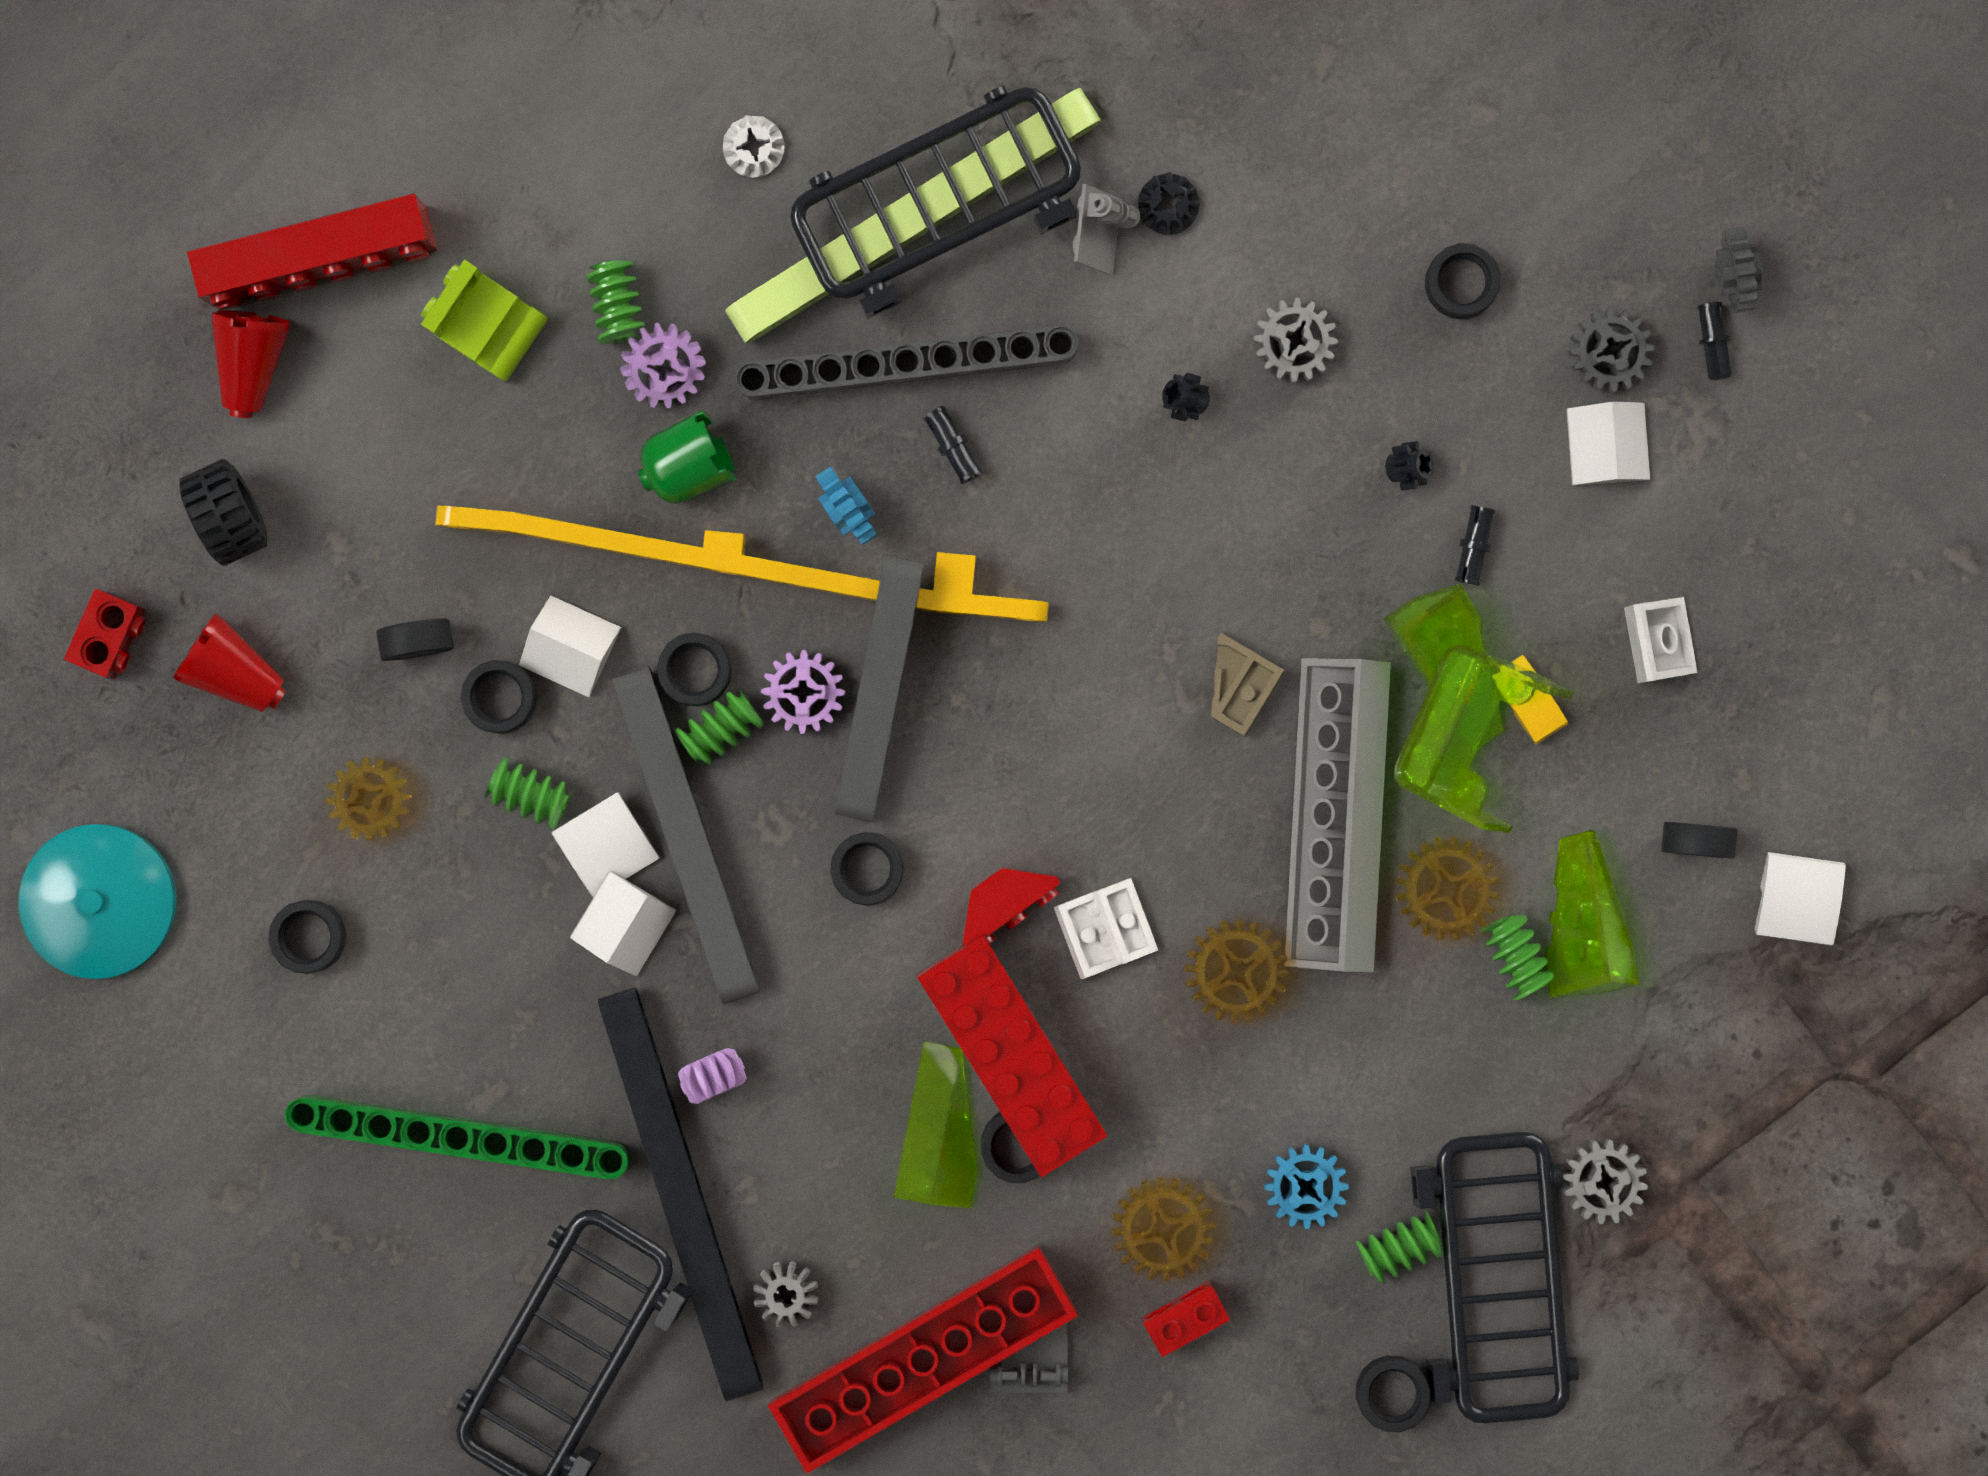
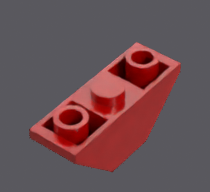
M1000 868L971 889L962 945L980 934H983L987 942L991 944L996 940L992 933L1004 924L1008 929L1013 928L1027 917V914L1024 912L1027 907L1034 902H1037L1041 907L1057 896L1059 893L1055 887L1061 882L1053 875Z

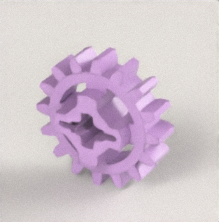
M655 323L654 332L651 334L646 329L641 328L640 334L642 339L637 341L630 337L628 342L632 347V351H622L621 353L623 360L629 363L620 367L622 375L629 377L624 382L627 389L633 390L637 388L634 395L639 402L648 396L650 407L653 408L657 405L658 400H663L666 408H671L672 399L676 397L682 404L685 403L686 400L683 393L688 390L696 394L697 389L693 381L704 380L705 377L702 371L697 369V367L706 364L705 359L701 355H695L701 350V347L697 341L689 343L691 335L687 330L678 336L675 324H670L666 332L662 330L659 323ZM658 343V345L655 346V347H653L652 349H650V350H648V351L646 350V349H648L650 346H652V345ZM677 346L686 353L688 363L676 358L678 353ZM664 360H668L670 367L663 366L661 372H658L655 365H662ZM638 369L649 373L648 385L639 378ZM679 381V382H678L677 384H675L674 386L667 388V387L670 386L671 384H673V383Z
M806 650L801 651L800 659L795 660L790 652L786 653L787 663L782 665L775 660L773 665L777 670L776 674L765 673L764 675L771 682L770 687L761 689L762 694L771 697V700L763 705L764 709L775 708L776 713L771 720L776 723L784 718L786 720L784 730L790 731L794 724L799 725L800 734H805L807 725L812 724L816 732L821 731L819 721L824 719L831 724L834 722L833 717L830 715L832 709L842 711L843 707L836 702V697L845 696L846 691L837 689L836 684L843 680V676H832L830 672L835 667V664L830 662L825 666L821 665L822 654L817 653L813 660L808 659ZM797 667L796 677L788 684L779 685L782 677L788 671ZM811 667L817 669L825 676L828 685H818L811 678ZM806 681L807 687L815 691H822V693L807 696L806 703H800V697L792 693H785V691L798 689L801 686V682ZM779 699H789L795 706L796 717L791 716L782 708ZM828 700L821 712L810 717L811 707L817 701Z

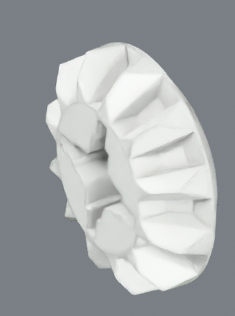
M746 115L744 118L733 122L724 135L723 153L729 166L738 174L752 178L762 177L771 173L780 164L784 154V139L777 125L763 116ZM749 131H752L757 141H764V143L770 141V143H766L759 148V155H757L759 161L755 162L754 156L751 155L749 150H737L742 148L743 145L748 144Z

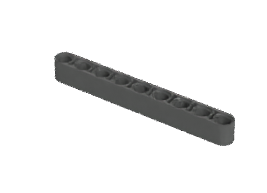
M1057 325L751 361L744 363L738 368L735 382L738 390L744 397L749 400H764L1061 365L1070 362L1074 358L1078 348V338L1071 328ZM1058 335L1067 337L1072 345L1070 351L1062 355L1054 353L1049 345L1051 339ZM1016 341H1028L1033 347L1032 355L1026 359L1015 357L1012 354L1011 347ZM982 344L992 347L995 352L993 360L986 364L977 362L973 357L974 349ZM942 349L953 351L957 357L955 364L949 368L938 366L934 360L938 351ZM902 354H912L918 359V365L915 370L905 373L896 367V361ZM873 358L877 360L880 364L878 373L872 377L862 376L858 372V365L863 359ZM829 362L836 363L841 367L839 378L832 382L825 381L820 377L821 367ZM789 367H797L803 373L801 382L795 386H787L781 380L782 373ZM753 371L761 373L764 376V383L761 388L750 391L744 387L743 380L748 373Z
M650 666L612 679L721 1001L723 1004L758 993L760 992L759 983Z

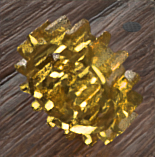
M363 757L360 767L354 760L347 761L349 769L347 773L340 769L335 771L336 776L340 779L339 782L327 784V787L334 791V797L326 798L325 803L334 804L335 810L329 813L328 816L330 819L340 818L342 820L337 828L339 831H344L349 827L352 828L351 838L358 839L361 833L364 832L366 840L373 841L375 831H378L382 837H388L389 830L387 826L391 825L392 827L400 828L402 825L397 816L399 814H409V810L402 806V801L412 799L411 795L401 791V788L408 781L407 779L396 780L395 776L399 771V768L396 766L386 771V760L378 759L375 766H372L370 757ZM365 773L377 774L387 782L379 785L371 783ZM350 782L352 790L349 799L343 801L344 791ZM364 790L367 792H382L376 795L377 798L372 800V808L369 805H355L365 797ZM393 796L392 808L389 814L386 815L384 808L387 799ZM356 813L363 814L368 822L370 821L371 825L358 823L350 815Z

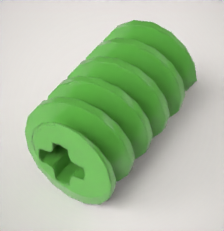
M615 260L589 267V269L595 271L586 276L588 283L598 285L589 291L590 297L601 300L592 306V310L595 314L604 315L595 321V326L598 329L607 330L597 337L600 344L628 342L630 337L636 340L642 338L641 336H636L635 331L644 327L645 323L635 321L632 316L642 311V307L630 305L629 302L638 297L639 292L627 290V286L637 281L635 276L624 275L626 269L634 266L633 261Z
M740 689L741 696L739 698L729 691L726 693L728 706H724L717 700L713 702L716 713L714 716L703 709L700 712L703 724L700 725L693 719H689L688 724L691 731L689 734L680 728L675 730L678 738L698 765L699 759L708 765L713 763L711 750L721 756L726 754L724 741L734 747L737 746L739 743L736 732H739L746 738L751 736L749 723H752L759 729L764 726L761 717Z
M504 757L491 777L485 798L492 792L491 800L494 806H499L506 799V810L509 812H513L520 805V816L525 819L535 810L534 818L537 824L543 823L549 816V828L556 830L572 796V792L569 795L565 794L566 782L561 781L555 789H552L551 776L547 775L541 783H537V770L533 769L526 777H523V764L518 763L512 771H509L508 758Z
M1512 914L1479 929L1480 933L1492 932L1493 934L1485 943L1486 947H1499V950L1491 957L1492 960L1506 961V964L1498 971L1499 974H1512L1513 976L1505 985L1506 989L1519 988V992L1512 998V1001L1524 998L1542 989L1555 976L1552 971L1540 972L1548 961L1546 957H1533L1541 949L1539 943L1527 944L1535 934L1532 929L1520 930L1528 920L1526 915L1514 916Z
M1427 1210L1424 1211L1425 1223H1422L1415 1215L1410 1217V1230L1402 1222L1396 1224V1236L1387 1228L1383 1229V1242H1380L1373 1234L1369 1235L1367 1249L1359 1241H1355L1370 1276H1374L1380 1284L1385 1282L1384 1270H1388L1395 1278L1399 1276L1400 1263L1408 1271L1414 1270V1257L1423 1265L1428 1264L1427 1251H1431L1438 1259L1442 1257V1243Z

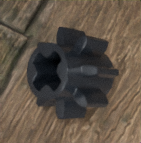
M1188 372L1184 376L1174 374L1173 380H1170L1165 385L1162 392L1163 408L1172 410V419L1184 422L1188 418L1198 420L1199 415L1207 409L1210 401L1209 386L1200 384L1201 376Z
M1418 441L1402 443L1401 446L1392 447L1393 454L1387 457L1385 463L1388 478L1392 482H1400L1402 491L1417 489L1418 486L1427 485L1426 478H1429L1434 470V461L1430 452L1419 450Z

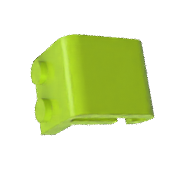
M464 259L460 266L457 264L453 265L445 276L443 284L446 287L439 298L432 297L424 307L421 316L425 319L421 325L437 338L506 383L549 318L521 301L516 295L484 275L477 267Z

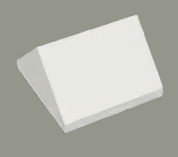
M1606 402L1566 409L1572 486L1650 480L1644 403Z
M550 596L530 628L519 666L590 697L622 627Z
M1684 597L1640 603L1624 608L1638 683L1698 673Z
M609 871L570 938L606 963L637 976L677 910Z

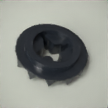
M1171 172L1153 176L1142 187L1138 198V210L1143 222L1151 230L1163 235L1178 234L1189 228L1195 221L1200 206L1196 188L1185 176H1179ZM1161 189L1170 198L1183 195L1175 205L1177 218L1168 209L1154 211L1163 201Z

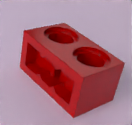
M95 588L64 656V660L102 677L115 679L117 673L123 674L129 663L131 654L127 651L132 639H138L145 627L146 618L143 617L146 609L104 590ZM119 607L124 613V621L121 626L114 629L108 622V616L114 608ZM103 642L107 646L109 654L103 663L98 664L93 659V649L97 644Z
M1209 1280L1141 1317L1161 1357L1230 1321Z

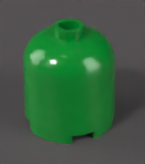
M701 410L646 440L642 447L640 458L643 468L638 470V476L647 492L653 489L656 495L665 502L679 504L736 481L734 474L730 473L735 470L729 451L722 437L714 439L707 426L712 424L713 421L706 411Z

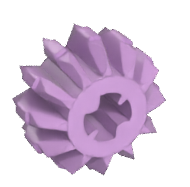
M729 1048L686 1065L678 1073L684 1095H687L690 1103L695 1104L728 1092L742 1085L747 1079L741 1058L738 1057L734 1049Z

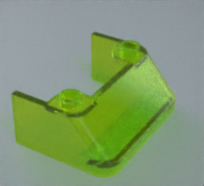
M1466 645L1452 646L1446 651L1396 761L1394 767L1395 779L1406 790L1481 829L1510 833L1513 826L1482 810L1488 796V785L1480 774L1470 770L1500 700L1512 705H1523L1533 697L1536 689L1546 694L1571 699L1574 692L1527 668Z

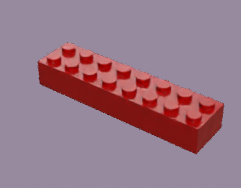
M1038 1244L771 1399L767 1406L807 1474L1076 1318L1078 1311Z

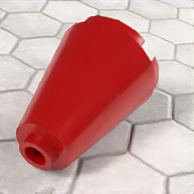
M217 310V312H212L211 323L222 407L230 409V416L252 418L253 412H260L262 410L289 332L290 320L274 315H268L267 320L265 317L257 316L255 312Z
M216 613L208 621L190 648L185 661L181 662L172 677L179 683L260 712H264L267 706L274 710L286 692L285 689L281 688L284 679Z

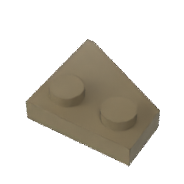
M1220 633L1217 640L1218 651L1211 717L1241 736L1246 737L1283 677L1285 670Z

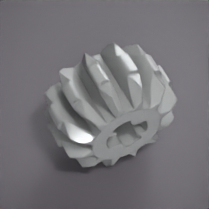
M779 1261L773 1264L775 1277L769 1271L762 1270L760 1276L767 1284L755 1283L753 1287L755 1292L765 1294V1296L754 1300V1306L762 1307L768 1305V1308L762 1314V1318L766 1321L773 1313L777 1314L776 1327H782L785 1316L789 1317L790 1324L793 1327L798 1326L799 1320L796 1312L809 1319L812 1312L805 1304H818L819 1298L817 1296L806 1293L818 1288L817 1281L803 1282L810 1274L808 1268H804L799 1275L794 1274L796 1269L795 1261H790L787 1272H783ZM781 1285H786L788 1290H795L796 1295L793 1294L791 1303H786L784 1298H777L776 1293L779 1294Z

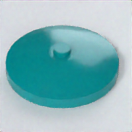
M106 824L74 827L57 834L47 841L35 853L24 872L18 901L24 932L38 954L55 968L67 974L87 979H104L120 976L137 969L151 959L162 947L171 931L177 902L171 871L158 850L140 835L119 826Z

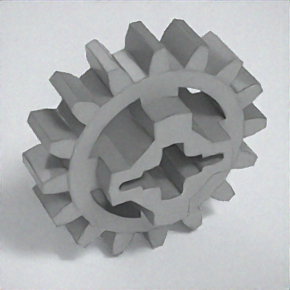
M1295 298L1292 307L1288 308L1285 301L1281 300L1278 303L1279 312L1276 313L1268 308L1265 314L1269 321H1258L1256 325L1259 330L1263 331V335L1253 337V343L1262 344V348L1255 353L1256 358L1266 357L1268 361L1264 365L1263 370L1266 372L1272 367L1276 368L1277 380H1280L1286 373L1290 374L1291 383H1296L1299 374H1303L1306 381H1310L1312 379V369L1322 374L1326 370L1322 359L1332 361L1335 356L1331 351L1327 350L1328 347L1335 346L1338 343V339L1328 335V333L1335 329V323L1325 325L1323 320L1328 312L1326 310L1321 311L1319 314L1313 312L1315 308V302L1313 301L1306 308L1301 307L1300 298ZM1299 316L1297 321L1290 325L1277 324L1279 320L1285 317ZM1311 323L1318 329L1321 343L1313 339L1309 328ZM1300 326H1303L1300 333V341L1305 346L1299 345L1288 356L1290 340L1286 336L1292 337ZM1270 338L1279 346L1281 352L1279 359L1271 349ZM1304 355L1314 358L1305 365L1292 366L1296 358Z
M1605 1139L1601 1148L1597 1141L1590 1140L1589 1151L1586 1152L1578 1146L1576 1148L1579 1155L1577 1161L1569 1158L1565 1161L1572 1167L1571 1173H1562L1563 1179L1570 1181V1186L1562 1190L1563 1194L1568 1196L1574 1195L1575 1198L1570 1202L1569 1206L1574 1210L1583 1206L1581 1216L1586 1220L1595 1213L1596 1222L1599 1224L1604 1223L1606 1215H1609L1614 1223H1618L1619 1212L1623 1211L1629 1216L1633 1215L1632 1209L1629 1206L1632 1202L1642 1205L1643 1200L1637 1196L1638 1190H1646L1648 1188V1185L1639 1181V1177L1647 1173L1646 1169L1634 1166L1640 1159L1637 1154L1633 1153L1625 1156L1628 1150V1146L1621 1143L1614 1150V1144L1611 1139ZM1606 1156L1619 1159L1625 1167L1613 1169L1610 1167ZM1590 1162L1591 1167L1586 1176L1580 1178L1584 1166ZM1602 1170L1606 1175L1613 1178L1612 1181L1607 1183L1608 1189L1606 1191L1596 1185V1182L1602 1180ZM1629 1184L1625 1196L1619 1201L1618 1195L1622 1188ZM1584 1195H1598L1603 1207L1590 1204L1584 1198Z

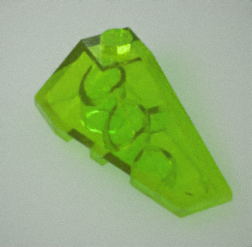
M1457 584L1416 596L1383 618L1402 651L1471 752L1504 731L1496 690L1492 686L1488 666L1490 663L1488 651L1485 650L1481 633L1483 629L1481 617L1462 585Z
M1588 830L1560 838L1554 886L1558 889L1555 911H1550L1549 924H1553L1551 947L1545 948L1544 956L1548 961L1545 965V971H1552L1555 975L1547 984L1549 998L1609 993L1638 986L1639 980L1634 946L1596 832Z
M924 1041L894 1198L930 1205L971 1208L978 1168L962 1049Z

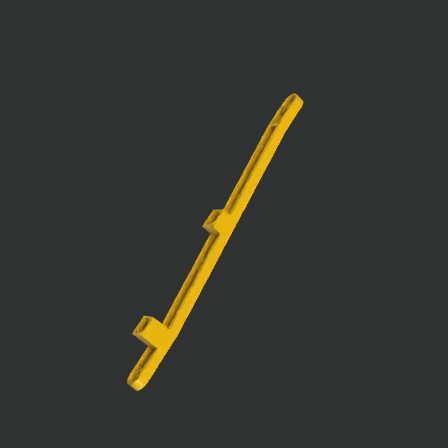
M437 506L435 525L440 527L517 534L870 601L877 600L880 585L879 580L745 556L746 536L740 533L705 530L702 548L515 512L454 506ZM937 552L933 591L920 588L916 609L937 613L1047 622L1049 602L974 595L972 593L976 556Z

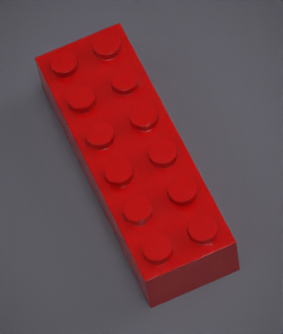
M414 193L188 251L187 255L198 297L212 307H219V310H232L242 306L241 300L256 297L257 301L271 300L280 296V290L292 287L295 292L310 290L317 287L316 281L331 278L332 282L345 281L354 277V271L366 268L371 273L384 271L392 267L391 262L405 258L407 263L419 262L428 259V252L436 251L437 246L427 207Z
M983 934L978 935L916 974L919 982L1041 1178L1108 1137Z

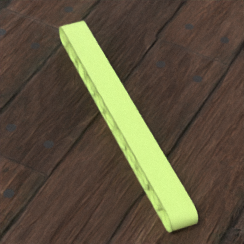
M1081 88L1073 90L1052 103L1070 142L1083 136L1101 122V119ZM1039 112L1015 126L1034 165L1057 152ZM1009 131L983 146L984 152L1001 186L1028 170ZM976 151L950 167L968 207L995 191ZM943 172L916 188L935 228L962 211ZM910 193L883 209L902 248L929 232ZM877 213L850 230L869 269L896 253ZM844 234L820 248L837 281L848 283L862 274ZM806 257L731 304L725 312L745 344H748L805 310L829 293L820 284Z

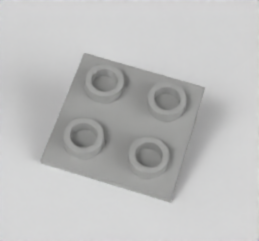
M1083 184L1082 194L1077 203L1079 221L1077 234L1073 240L1074 262L1108 275H1113L1118 228L1135 227L1140 221V212L1135 206L1127 205L1116 196Z

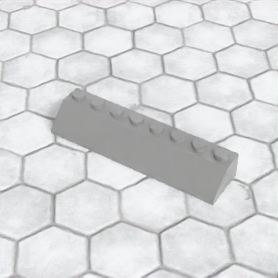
M1301 659L1284 966L1342 972H1374L1391 662L1364 659Z

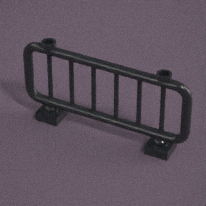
M1000 86L983 96L987 103L834 178L830 171H825L811 178L809 182L812 189L805 191L795 200L791 208L790 219L800 244L825 291L834 297L845 299L864 293L865 298L859 300L866 318L869 319L902 303L895 284L886 287L884 282L1038 208L1040 213L1034 216V222L1042 235L1075 219L1076 210L1070 198L1061 202L1059 197L1067 194L1076 186L1080 179L1081 166L1078 156L1047 96L1035 88L1028 87L1007 93L1005 86ZM1023 103H1031L1037 108L1065 165L1063 178L1046 187L1008 110ZM1001 114L1038 191L1011 204L973 127ZM964 131L967 132L1003 208L976 221L938 144ZM929 148L932 149L968 225L941 238L903 161ZM894 165L897 166L933 242L906 255L868 179ZM859 182L862 183L898 256V259L871 272L833 196ZM824 199H827L863 273V276L848 283H841L835 279L806 220L808 208Z
M1513 1132L1452 1139L1442 1147L1438 1154L1437 1174H1433L1432 1168L1426 1165L1410 1167L1413 1205L1419 1209L1435 1208V1198L1438 1197L1440 1204L1453 1368H1448V1363L1442 1358L1426 1359L1431 1400L1436 1404L1451 1403V1391H1455L1458 1409L1465 1418L1474 1423L1486 1424L1541 1419L1557 1415L1565 1408L1569 1401L1570 1381L1579 1379L1577 1359L1567 1355L1554 1187H1562L1563 1185L1561 1165L1552 1164L1548 1145L1541 1137L1534 1133ZM1520 1147L1529 1148L1535 1153L1537 1173L1453 1181L1452 1160L1459 1153ZM1538 1181L1540 1212L1456 1219L1454 1188ZM1541 1220L1543 1251L1459 1258L1457 1227ZM1544 1258L1547 1289L1462 1296L1460 1266ZM1547 1297L1550 1328L1466 1335L1463 1304ZM1551 1336L1553 1367L1469 1374L1466 1343ZM1554 1374L1555 1394L1550 1401L1545 1403L1479 1408L1471 1400L1470 1382Z
M597 1209L584 1210L575 1215L567 1228L559 1225L555 1229L547 1244L554 1248V1251L477 1389L474 1392L468 1388L456 1406V1409L463 1413L456 1429L457 1440L461 1448L469 1456L502 1476L534 1475L514 1465L473 1438L472 1428L480 1414L552 1457L546 1471L539 1476H560L562 1473L566 1476H589L601 1453L589 1445L580 1455H577L574 1451L654 1309L657 1310L659 1314L653 1324L667 1332L676 1323L694 1291L681 1282L672 1291L666 1289L673 1273L672 1260L668 1252L659 1244L609 1214ZM589 1225L598 1226L653 1259L657 1265V1273L650 1286L647 1287L576 1244L584 1228ZM571 1251L576 1252L645 1294L631 1320L558 1277ZM553 1283L626 1327L612 1353L539 1309ZM535 1316L608 1360L594 1385L589 1384L521 1342ZM516 1349L589 1392L575 1418L502 1375ZM498 1382L571 1425L557 1451L484 1407Z

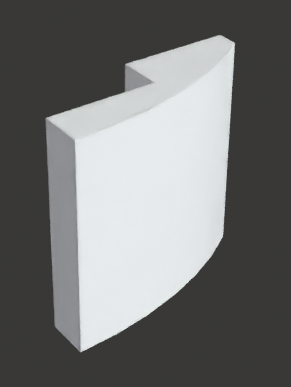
M619 792L551 832L593 898L609 871L623 879H627L660 859L643 828L637 823Z
M1768 852L1760 886L1762 897L1755 924L1756 934L1833 945L1841 908L1845 863Z
M1131 878L1054 907L1080 979H1085L1158 951Z

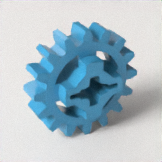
M831 466L815 476L825 492L818 497V500L843 536L852 531L861 545H865L878 536L868 520L875 515V512L850 476L841 481Z
M1303 1143L1301 1153H1296L1291 1146L1287 1147L1289 1157L1284 1160L1281 1156L1276 1155L1274 1158L1279 1165L1278 1168L1266 1169L1267 1174L1273 1177V1182L1264 1183L1263 1188L1273 1191L1274 1194L1266 1199L1267 1204H1278L1279 1207L1275 1215L1281 1218L1287 1213L1289 1215V1226L1293 1227L1299 1219L1302 1220L1303 1227L1309 1229L1311 1220L1316 1219L1322 1227L1325 1225L1323 1217L1325 1214L1328 1213L1334 1218L1338 1216L1333 1208L1336 1203L1340 1205L1346 1204V1200L1339 1195L1340 1191L1349 1189L1347 1183L1339 1181V1177L1343 1176L1346 1171L1343 1167L1334 1169L1333 1165L1338 1158L1335 1155H1331L1324 1159V1148L1321 1146L1314 1153H1310L1307 1143ZM1300 1161H1313L1317 1163L1311 1169H1298L1294 1165ZM1296 1174L1306 1181L1314 1178L1315 1180L1311 1185L1319 1197L1315 1198L1312 1194L1309 1195L1305 1191L1299 1195L1298 1192L1301 1188L1293 1175ZM1283 1175L1289 1179V1191L1284 1195V1198H1282L1280 1191ZM1328 1175H1330L1332 1184L1329 1198L1323 1194V1182L1328 1178ZM1301 1204H1314L1318 1208L1309 1212L1295 1210Z

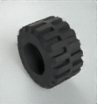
M221 459L180 478V495L185 510L199 539L216 562L226 566L267 547V531L260 511L243 478L226 459Z

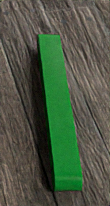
M304 1095L291 1101L285 1110V1121L293 1131L311 1135L601 1179H616L629 1168L631 1163L630 1151L623 1143L592 1137L315 1095ZM305 1103L312 1107L314 1119L310 1124L302 1123L298 1119L297 1109L300 1104ZM339 1109L348 1111L353 1118V1123L349 1130L341 1129L335 1122V1115ZM377 1115H383L389 1119L391 1130L388 1135L383 1136L375 1131L373 1121ZM415 1121H421L428 1125L430 1135L426 1141H419L413 1137L411 1128ZM453 1127L463 1128L467 1132L468 1142L465 1147H457L451 1142L449 1134ZM491 1133H499L505 1137L507 1146L504 1152L496 1153L489 1148L488 1137ZM536 1138L544 1144L545 1154L542 1158L535 1159L528 1155L526 1144L529 1139ZM574 1144L582 1149L584 1154L582 1163L574 1165L565 1159L564 1150L567 1145ZM613 1150L620 1154L622 1158L620 1169L610 1170L604 1166L602 1156L605 1151Z

